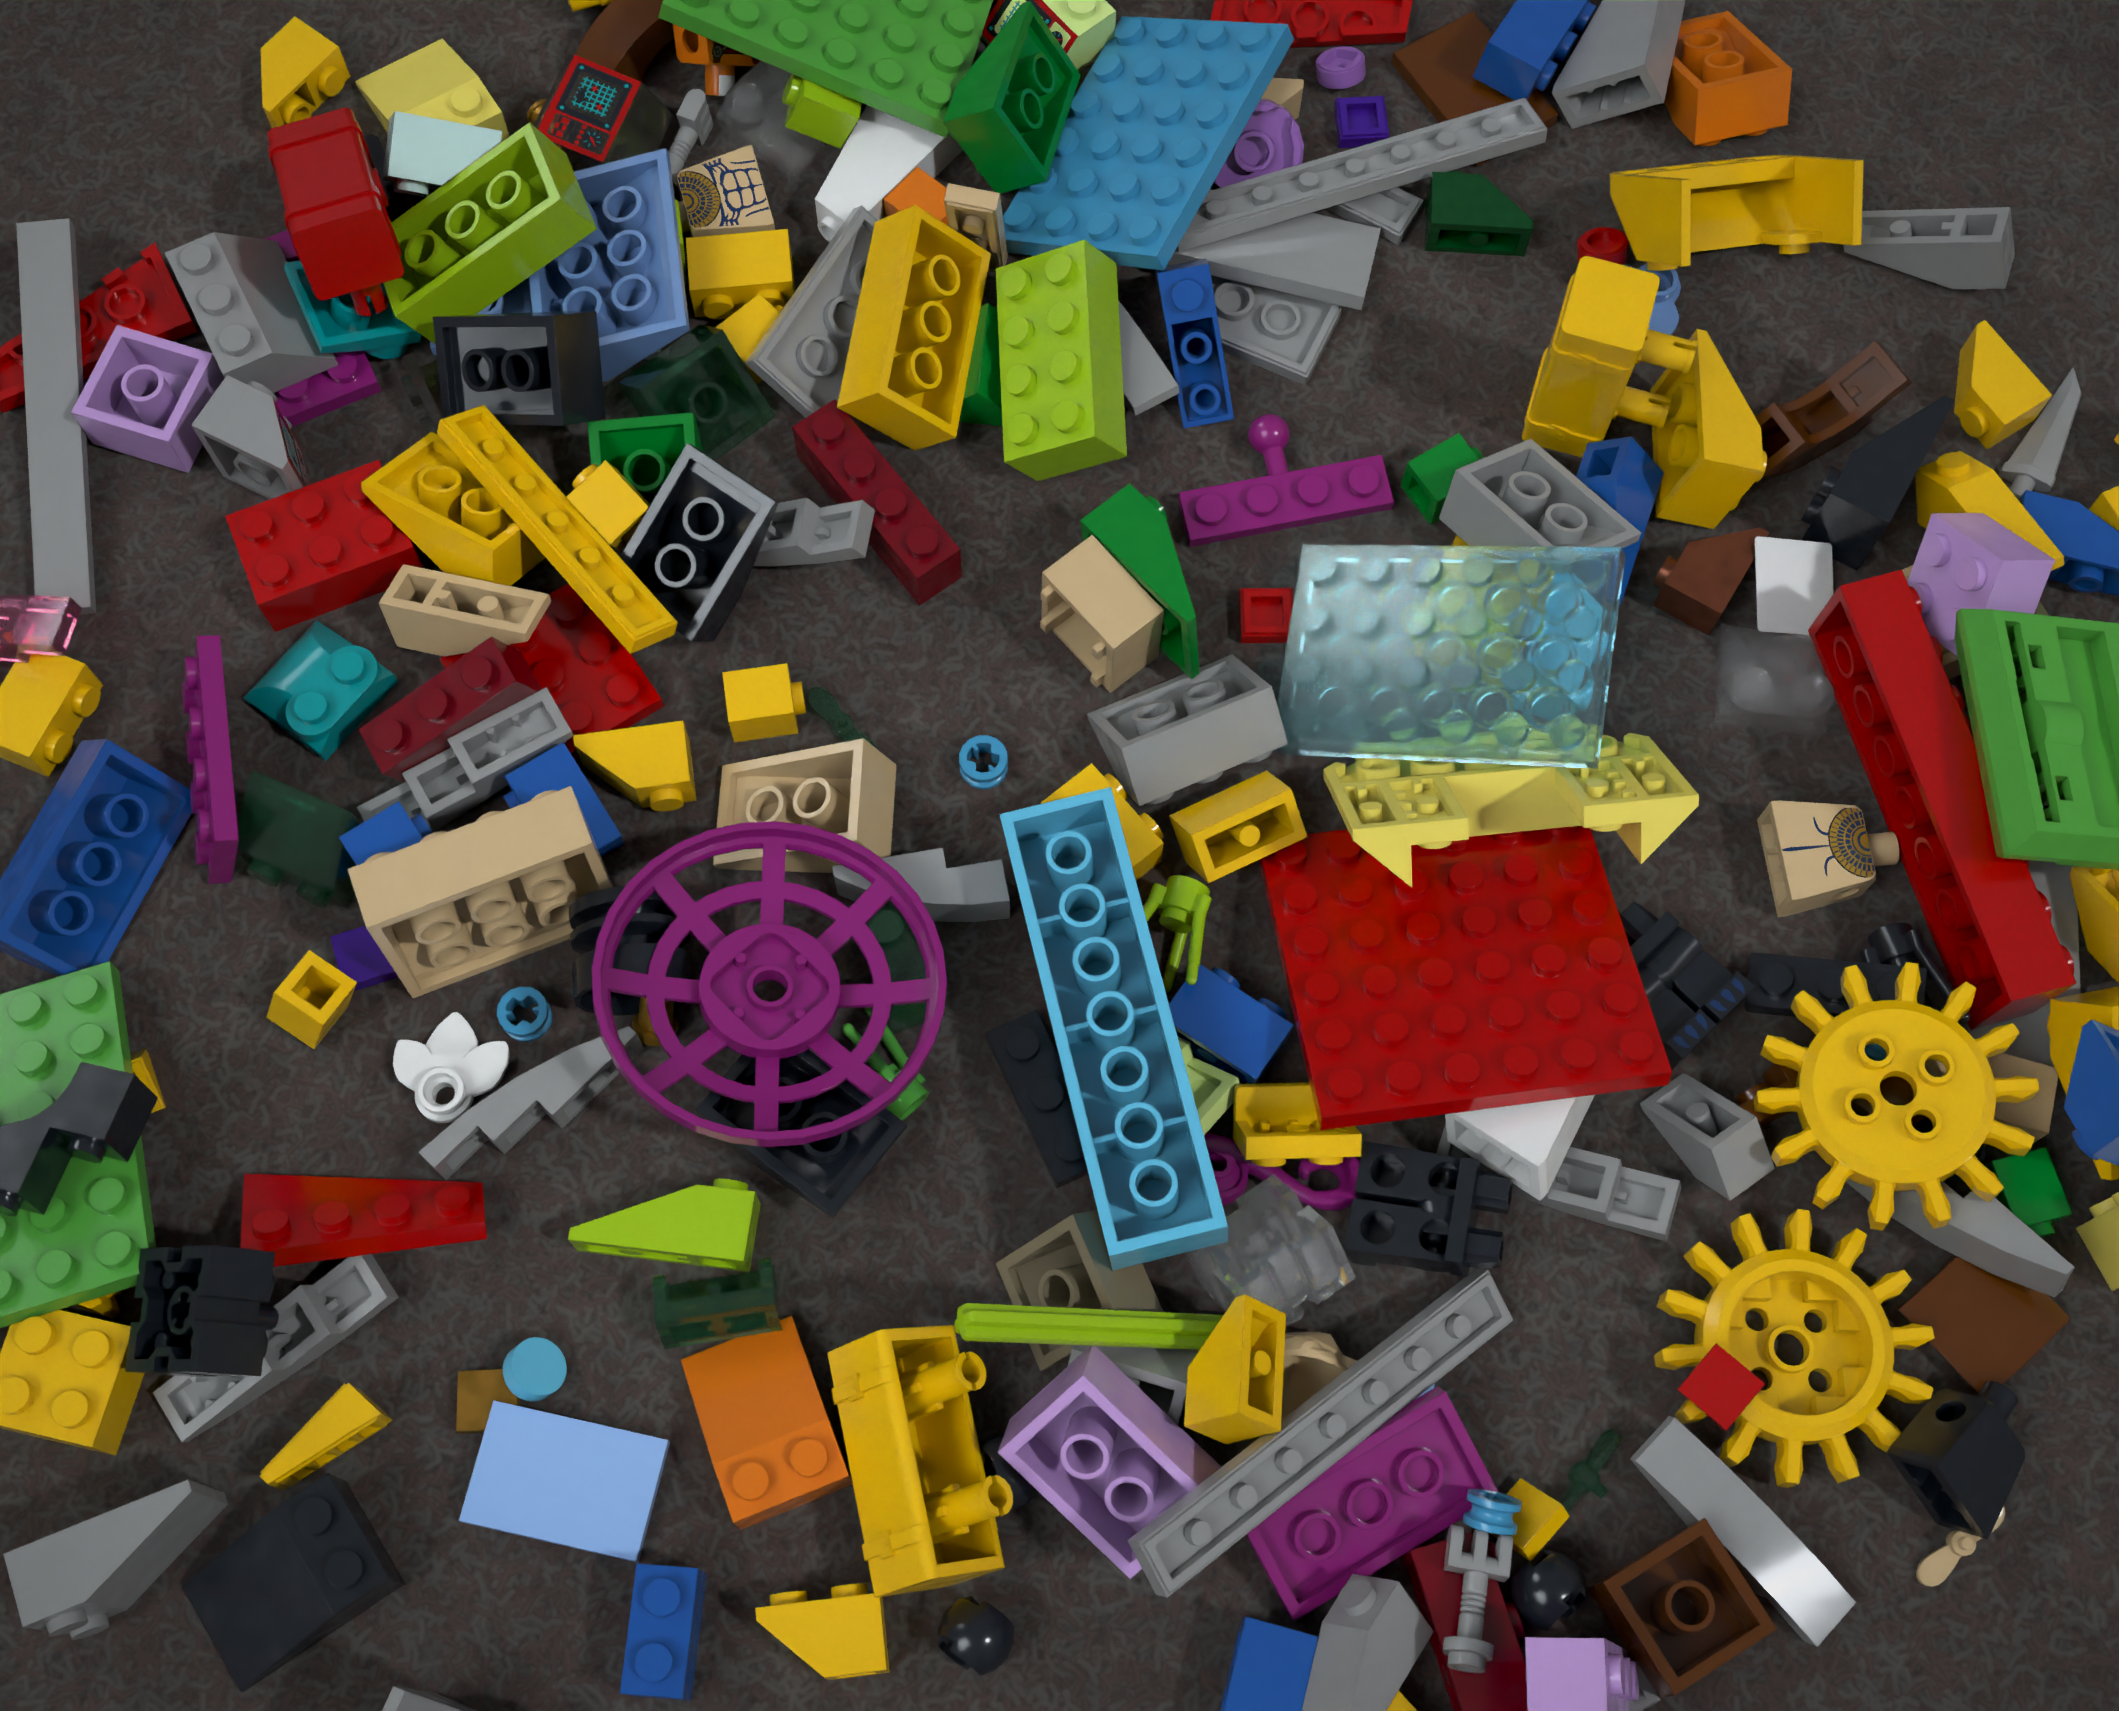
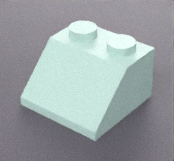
M395 111L389 118L382 181L394 182L393 192L425 197V195H428L429 189L435 190L499 144L502 139V131Z

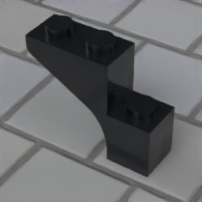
M81 1062L68 1087L48 1108L31 1118L0 1126V1213L17 1216L19 1209L44 1215L72 1155L93 1163H102L104 1157L128 1162L158 1097L135 1074Z

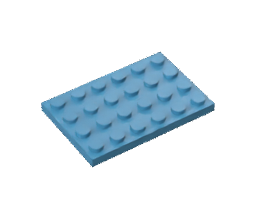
M1122 16L1115 27V37L1105 44L1072 100L1047 180L1020 188L1003 216L1007 253L1036 256L1085 239L1116 262V265L1165 270L1294 41L1288 24Z

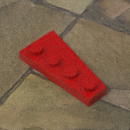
M1214 0L1210 20L1288 24L1294 37L1290 48L1400 43L1405 41L1413 0Z
M155 242L140 252L143 259L124 272L119 267L101 278L103 286L79 301L83 380L90 377L117 325L173 342L198 332ZM22 333L0 347V411L2 414L25 404Z
M244 1174L240 1248L275 1252L273 1267L487 1239L485 1197L482 1182Z

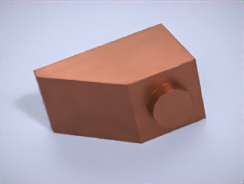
M1759 527L1688 542L1678 560L1671 556L1667 557L1654 579L1653 584L1660 587L1661 590L1653 606L1709 636L1755 558V537H1767L1770 532Z

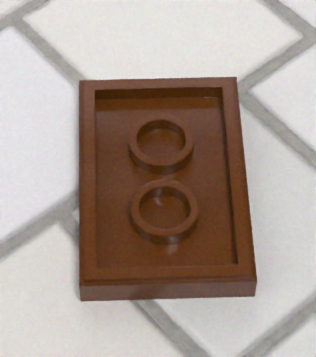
M1474 11L1393 53L1391 64L1439 123L1515 101L1473 78L1487 43L1493 36ZM1535 88L1527 101L1548 129L1556 124L1558 113L1541 92ZM1491 159L1475 163L1473 166L1477 168Z

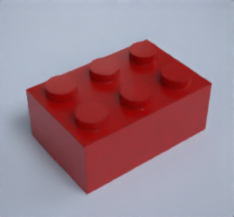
M379 460L225 516L257 605L275 632L386 591L403 564L424 568L415 543L362 492L361 482L382 468Z

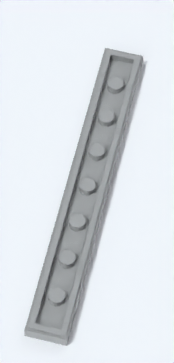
M1521 98L1211 190L1207 193L1176 250L1178 253L1429 178L1432 172L1452 171L1542 144L1546 141L1548 129L1526 98Z
M69 218L16 223L35 609L41 619L96 613L87 437L71 413L84 388L75 226Z
M1475 1269L1468 1274V1277L1459 1281L1281 1420L1280 1432L1259 1437L1127 1540L1155 1594L1168 1598L1511 1323L1513 1318L1489 1270Z

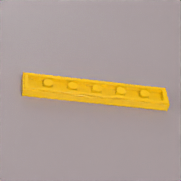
M485 405L439 420L437 434L630 654L674 635L678 622Z

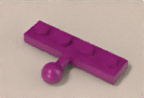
M1261 415L1251 423L1248 439L1252 448L1264 456L1268 476L1179 492L1177 501L1188 546L1193 547L1391 510L1394 500L1382 455L1289 472L1283 450L1287 446L1290 437L1288 425L1278 415Z

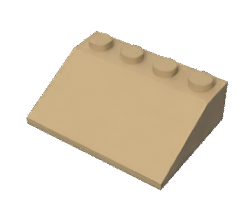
M571 786L559 791L549 790L533 797L531 801L505 811L488 812L480 816L473 823L449 832L440 831L429 834L419 843L395 852L375 854L364 863L347 869L367 930L412 998L570 939V933L574 929L571 928L569 921V906L575 899L590 892L613 887Z

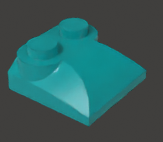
M300 260L285 263L284 271L321 353L365 350L368 354L377 358L393 359L404 354L409 344L420 342L421 334L395 317L383 283L380 285L388 299L386 309L377 314L370 296H366L372 316H360L355 312L350 293L328 300H318L313 293Z
M316 620L243 699L326 761L398 683V680L392 672L377 662L369 650L351 644Z

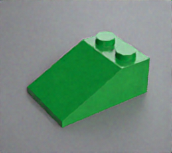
M1031 1L1020 5L958 83L943 121L949 134L959 143L973 162L977 172L985 178L994 192L1000 194L1047 180L1081 76Z
M1129 483L1080 520L1082 539L1084 541L1093 535L1164 610L1160 650L1192 680L1200 674L1196 615L1167 524V515L1161 504L1150 495L1144 497Z

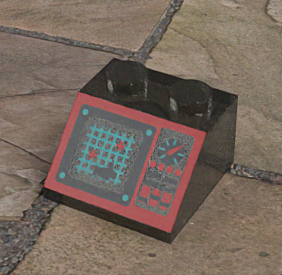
M574 54L567 56L533 126L567 154L572 169L575 172L658 150L674 115L641 81Z

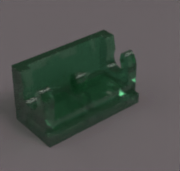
M771 1257L759 1259L760 1271L670 1285L669 1282H666L665 1275L653 1276L654 1319L664 1349L782 1330L776 1271L774 1265H772Z

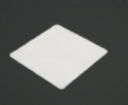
M1755 537L1758 630L1761 632L1809 635V627L1834 594L1832 545L1824 542Z

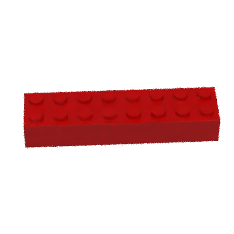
M1901 569L1839 586L1809 627L1808 632L1889 832H1893L1897 837L1900 859L1952 987L1955 990L1965 982L1976 987L1973 1003L1968 1011L1970 1020L1967 1022L1970 1030L2034 1013L2050 1002V999L2056 998L2076 984L2073 976L2074 962L2068 949L2059 943L2051 924L2052 912L2050 904L2045 895L2038 891L2028 869L2029 860L1996 857L1974 738L1963 715V699L1959 690L1951 685L1942 666L1943 655L1940 644L1934 636L1929 635L1921 616L1922 605L1917 591L1908 585Z

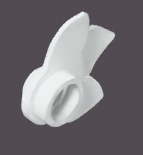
M453 1012L436 1027L426 1045L412 1040H398L393 1056V1068L399 1082L415 1092L416 1105L427 1119L436 1123H449L455 1121L469 1110L474 1097L491 1091L502 1080L508 1066L509 1047L505 1041H493L479 1046L477 1037L469 1023L461 1014ZM444 1087L455 1089L454 1098L449 1103H436V1095L440 1089Z

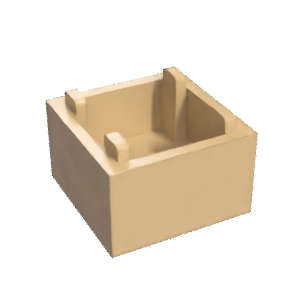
M1093 535L1042 572V620L1040 621V628L1045 633L1052 630L1092 673L1090 682L1095 687L1102 684L1111 693L1159 656L1164 610Z

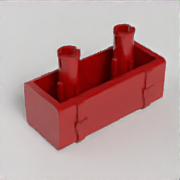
M341 108L270 129L267 132L268 154L277 176L285 211L283 215L285 224L292 239L297 258L299 257L315 297L323 301L350 293L355 312L360 316H372L366 297L370 296L376 313H381L388 306V299L380 284L402 277L404 268L400 258L401 249L386 210L389 202L361 127L357 123L353 111L350 108Z

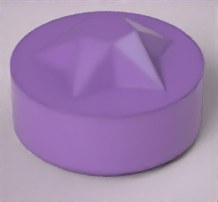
M1348 46L1334 47L1324 51L1316 60L1318 83L1330 89H1345L1357 85L1366 76L1364 54L1360 50Z

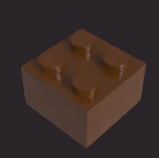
M1706 1518L1686 1525L1588 1587L1633 1661L1637 1662V1665L1641 1668L1659 1698L1677 1695L1777 1630V1627Z

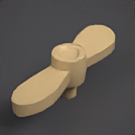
M2003 1506V1508H2002V1511H2001V1513H2000V1515H1999V1517H1998V1519H1997V1522H1996V1524H1995V1526H1994L1992 1532H1993L1995 1529H1997V1528L2000 1526V1524L2003 1522V1520H2004V1517H2005V1507H2004V1506ZM1958 1530L1950 1532L1946 1537V1544L1928 1554L1918 1564L1916 1576L1919 1583L1931 1587L1940 1585L1946 1580L1961 1557L1968 1556L1975 1551L1976 1542L1982 1538Z

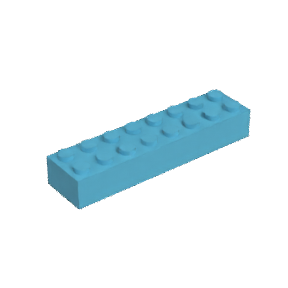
M1111 787L999 814L1112 1271L1228 1242L1227 1220Z

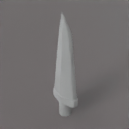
M2074 367L2008 462L2006 461L2000 470L1999 476L2012 482L2009 489L2018 500L2025 490L2050 492L2055 483L2056 472L2082 395Z

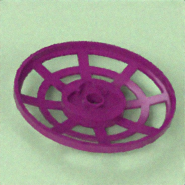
M777 821L739 823L711 829L677 843L652 859L626 884L609 909L597 938L592 965L593 1009L602 1041L616 1068L637 1094L664 1116L696 1133L728 1143L760 1147L802 1145L834 1137L867 1122L893 1103L917 1077L933 1050L944 1015L947 988L944 950L934 921L919 895L897 870L871 850L841 835L809 825ZM763 848L762 881L746 882L725 887L695 902L674 878L676 874L685 868L713 856L743 849ZM786 849L803 851L833 860L860 874L872 885L848 908L839 900L819 890L796 883L785 882ZM655 891L677 918L669 925L659 940L649 964L648 974L613 968L615 952L626 926L641 904ZM889 900L902 913L916 937L925 964L926 979L891 982L890 970L884 951L873 932L866 925ZM761 901L760 924L741 928L728 936L709 918L713 914L734 905ZM784 902L811 908L829 917L834 923L815 939L798 928L783 924ZM691 933L709 952L702 967L700 980L666 977L675 951L683 939ZM851 938L857 943L867 960L873 984L840 985L839 972L832 956ZM774 980L783 985L786 994L777 1001L769 1002L757 997L753 989L762 981ZM611 992L647 998V1010L653 1031L663 1050L670 1058L645 1075H642L632 1063L619 1038L611 1008ZM665 1000L700 1004L703 1018L709 1030L684 1048L670 1025L665 1008ZM926 1002L925 1019L916 1046L902 1070L889 1082L864 1063L872 1056L883 1037L889 1020L891 1006ZM873 1007L867 1030L851 1053L827 1033L834 1022L838 1008ZM726 1046L740 1054L756 1058L755 1086L726 1079L708 1070L703 1064ZM810 1049L832 1068L827 1073L809 1081L779 1087V1060L781 1058L791 1057ZM686 1076H689L696 1083L719 1095L742 1102L754 1103V1130L732 1128L699 1118L673 1104L661 1093ZM845 1080L871 1098L870 1101L856 1111L832 1122L800 1130L778 1131V1109L780 1103H792L816 1097L837 1087Z

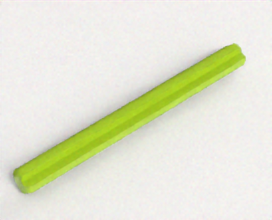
M965 1303L957 1310L954 1328L955 1332L960 1334L965 1341L1200 1350L1223 1315Z

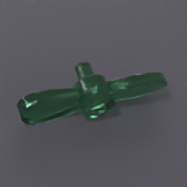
M814 687L809 691L810 706L820 717L832 725V732L837 739L847 742L864 738L876 748L872 741L855 728L852 717L842 713L838 703L829 691L821 687Z
M1609 1429L1600 1435L1586 1461H1578L1569 1471L1567 1478L1572 1485L1559 1501L1568 1514L1583 1492L1587 1494L1592 1491L1599 1498H1603L1606 1495L1608 1489L1599 1482L1601 1476L1598 1471L1620 1444L1622 1436L1614 1429Z

